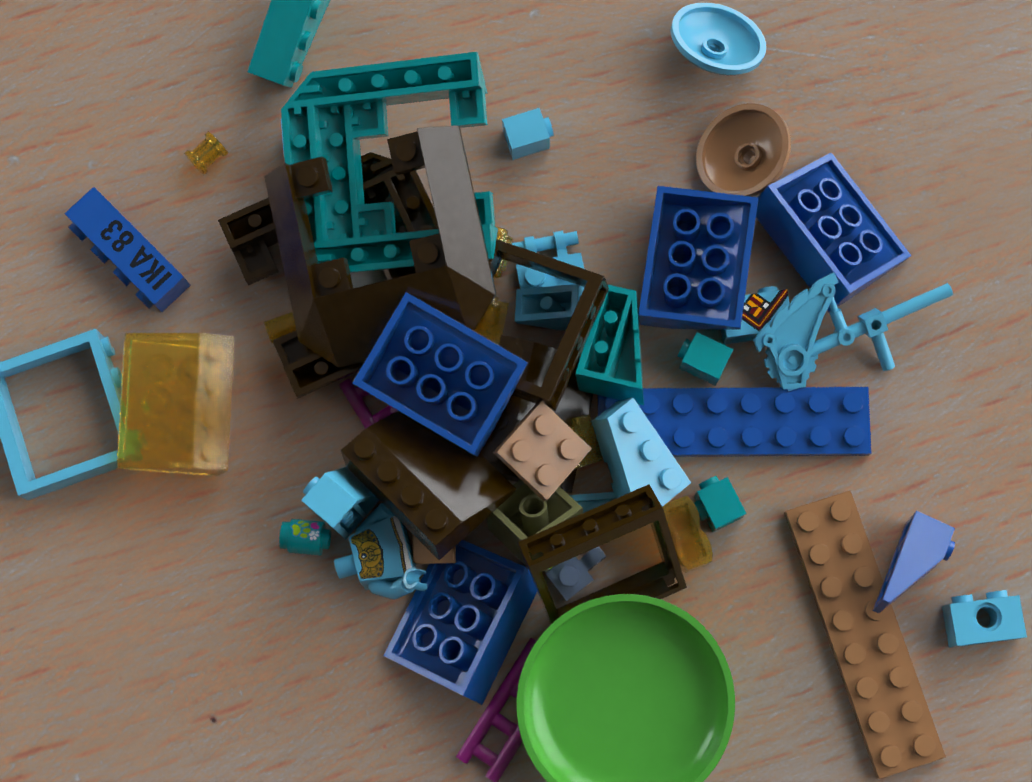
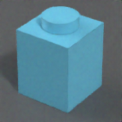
M540 108L502 119L503 133L512 160L550 149V137L554 136L549 117L543 118Z

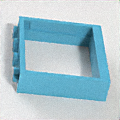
M97 329L0 362V439L19 497L31 500L144 459L141 449L144 448L142 443L143 437L138 429L134 430L131 418L135 417L134 409L129 398L124 399L121 387L125 386V381L119 367L114 368L111 356L115 355V350L111 346L109 337H104ZM91 348L123 448L36 479L5 378Z

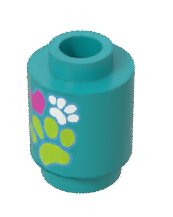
M291 519L290 522H282L279 537L280 549H287L288 553L317 556L322 555L323 549L329 550L331 529H326L325 522Z

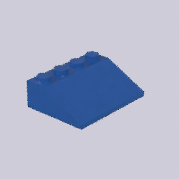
M832 153L768 185L758 196L756 218L809 288L819 279L833 272L835 273L839 282L834 285L836 290L834 299L837 307L853 298L911 257L908 250Z
M657 186L638 313L640 325L668 329L741 330L759 197Z
M406 292L352 383L478 457L496 427L528 362Z
M461 540L455 546L456 563L428 565L426 574L423 575L420 581L427 584V590L415 591L383 656L483 705L534 600L537 590L527 567L465 540Z

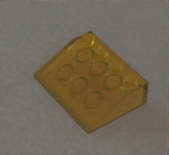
M125 333L116 469L219 476L228 471L235 336L207 333Z

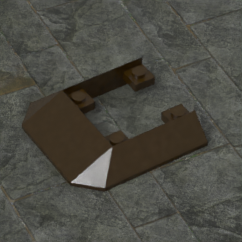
M458 125L417 128L416 132L387 139L395 174L400 175L423 168L426 169L437 219L438 234L409 241L416 271L414 274L353 288L347 258L343 257L318 264L305 199L333 192L326 158L321 156L291 165L284 163L264 176L299 342L338 368L365 362L406 292L475 331L497 295L461 129Z
M372 152L361 156L365 204L394 203L396 233L438 229L434 207L417 171L397 175L394 173L390 158ZM269 197L218 220L248 286L279 272L268 247L278 243ZM415 267L387 269L391 279L416 273ZM297 330L272 340L297 399L360 371L364 364L362 362L338 368L300 343Z

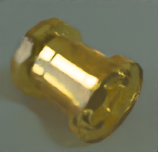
M208 131L205 134V139L192 151L187 150L184 154L198 171L205 175L208 172L207 168L220 156L225 157L228 152L217 138Z

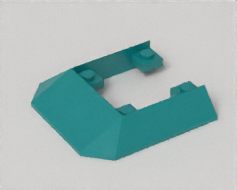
M478 52L310 72L282 107L281 117L285 163L291 165L322 156L326 158L333 192L305 199L318 264L344 257L348 260L350 273L415 267L409 241L438 234L439 229L396 233L394 203H364L360 140L389 136L388 105L449 98L451 126L458 125L460 128L488 125L485 94H488ZM491 191L476 192L474 194L488 258L494 259L498 228L495 227L493 193Z

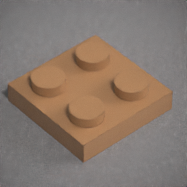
M539 401L493 453L535 494L545 501L550 498L592 448L543 401Z

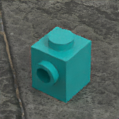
M696 332L692 341L687 338L685 339L677 357L683 359L679 369L716 386L734 349Z
M714 476L699 484L701 490L697 491L694 495L696 501L692 505L700 521H707L712 533L742 519L747 514L728 477L719 481L718 477Z

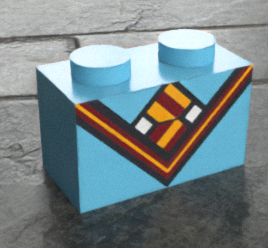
M770 286L757 290L758 293L745 295L741 330L721 329L723 345L753 341L767 322L769 325L771 324L776 312L784 305L789 306L788 290H778L777 287Z

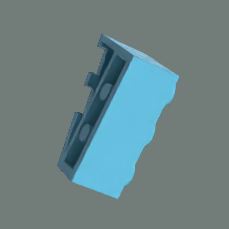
M634 398L615 402L591 421L604 463L608 464L611 473L613 492L618 497L650 484L663 507L691 484V481Z
M347 467L324 473L320 479L317 476L314 477L304 488L303 493L305 496L301 500L345 540L380 501Z

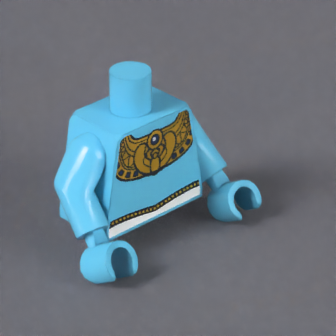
M381 503L356 528L355 533L349 537L352 554L334 559L339 579L358 574L359 581L365 590H370L372 594L393 600L405 596L414 590H427V584L421 583L419 579L422 574H426V570L418 569L413 562V552L406 527Z

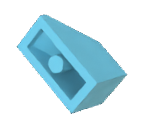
M579 284L516 289L515 322L548 329L566 330L584 288Z

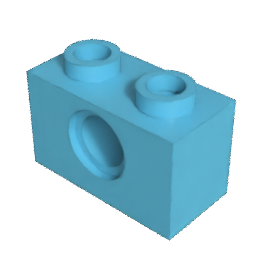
M1007 590L986 593V599L973 601L972 594L951 597L952 604L942 606L949 648L1027 637L1020 595L1008 596ZM979 609H984L990 616V623L986 628L977 622L976 614Z

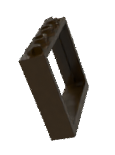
M496 239L494 259H489L493 278L501 260L504 259L585 287L542 385L538 386L520 379L512 394L535 404L543 401L550 409L556 411L609 290L608 284L603 275Z
M650 484L518 541L550 624L572 608L603 596L637 594L663 599L687 588L663 507ZM651 524L662 559L661 563L556 609L542 571Z

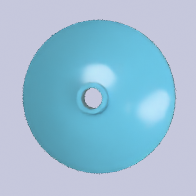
M694 3L680 9L673 18L670 31L675 46L689 62L705 71L727 76L744 74L756 69L765 56L766 41L761 30L752 20L732 8L715 3Z

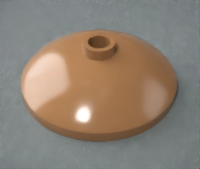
M741 104L722 112L705 129L697 147L696 165L701 180L712 192L751 197L762 193L768 185L776 182L788 163L791 151V137L788 127L774 110L761 104ZM756 156L755 159L751 163H749L750 158Z

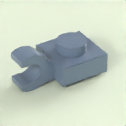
M596 547L586 553L580 560L577 557L571 558L554 566L545 574L566 601H568L594 580L588 571L605 559L606 555L600 547Z

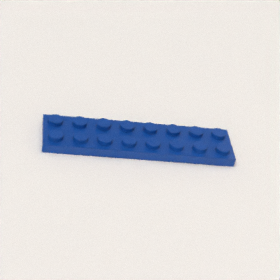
M782 387L643 388L644 405L638 404L673 457L869 456L872 454L869 387H801L789 392L787 389L783 390ZM597 395L598 416L615 402L621 400ZM598 444V457H602L601 450Z

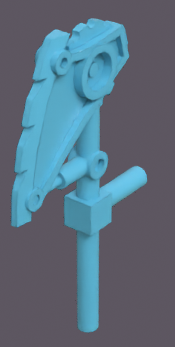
M833 272L816 281L809 291L806 288L797 294L789 306L784 305L776 312L771 324L769 325L767 322L753 341L759 353L764 345L767 346L768 349L765 351L767 358L764 359L765 367L769 368L767 373L772 379L776 378V382L780 384V387L783 390L787 389L788 392L806 387V381L810 378L809 373L814 372L816 369L815 360L818 359V354L841 344L848 346L853 343L855 338L864 334L872 339L882 370H891L895 367V363L884 332L888 331L887 324L952 296L951 286L946 283L882 312L874 308L858 315L859 322L847 327L840 308H837L834 299L836 292L834 285L839 282ZM830 306V316L835 327L834 333L815 341L823 317Z

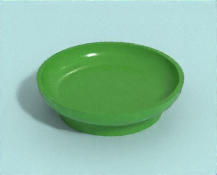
M616 594L603 596L582 603L564 613L542 633L534 644L525 661L518 683L517 720L522 742L534 766L547 782H703L711 774L724 754L734 724L735 691L733 679L726 658L716 640L698 620L686 611L664 600L645 595Z

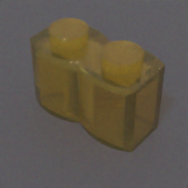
M684 496L666 503L663 506V510L681 570L684 573H688L709 565L713 557L712 547L706 534L699 529V513L693 501L688 496Z

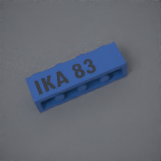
M95 187L90 189L65 213L73 222L68 228L81 241L88 238L94 244L90 250L104 264L110 260L117 267L113 273L126 286L132 282L139 289L135 295L148 309L155 305L163 312L191 286L184 276Z

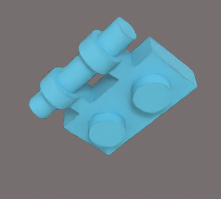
M561 230L553 232V236L534 239V236L524 237V241L511 243L535 253L556 248L557 257H553V259L584 269L581 252L568 255L566 246L579 244L577 231L564 233ZM516 264L520 289L574 284Z

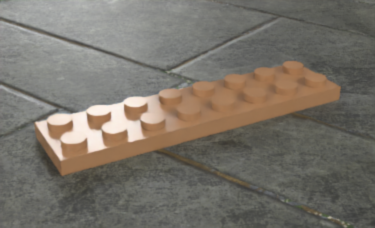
M851 490L785 511L784 514L876 778L881 779L946 758L893 607L890 604L880 613L873 611L883 579Z

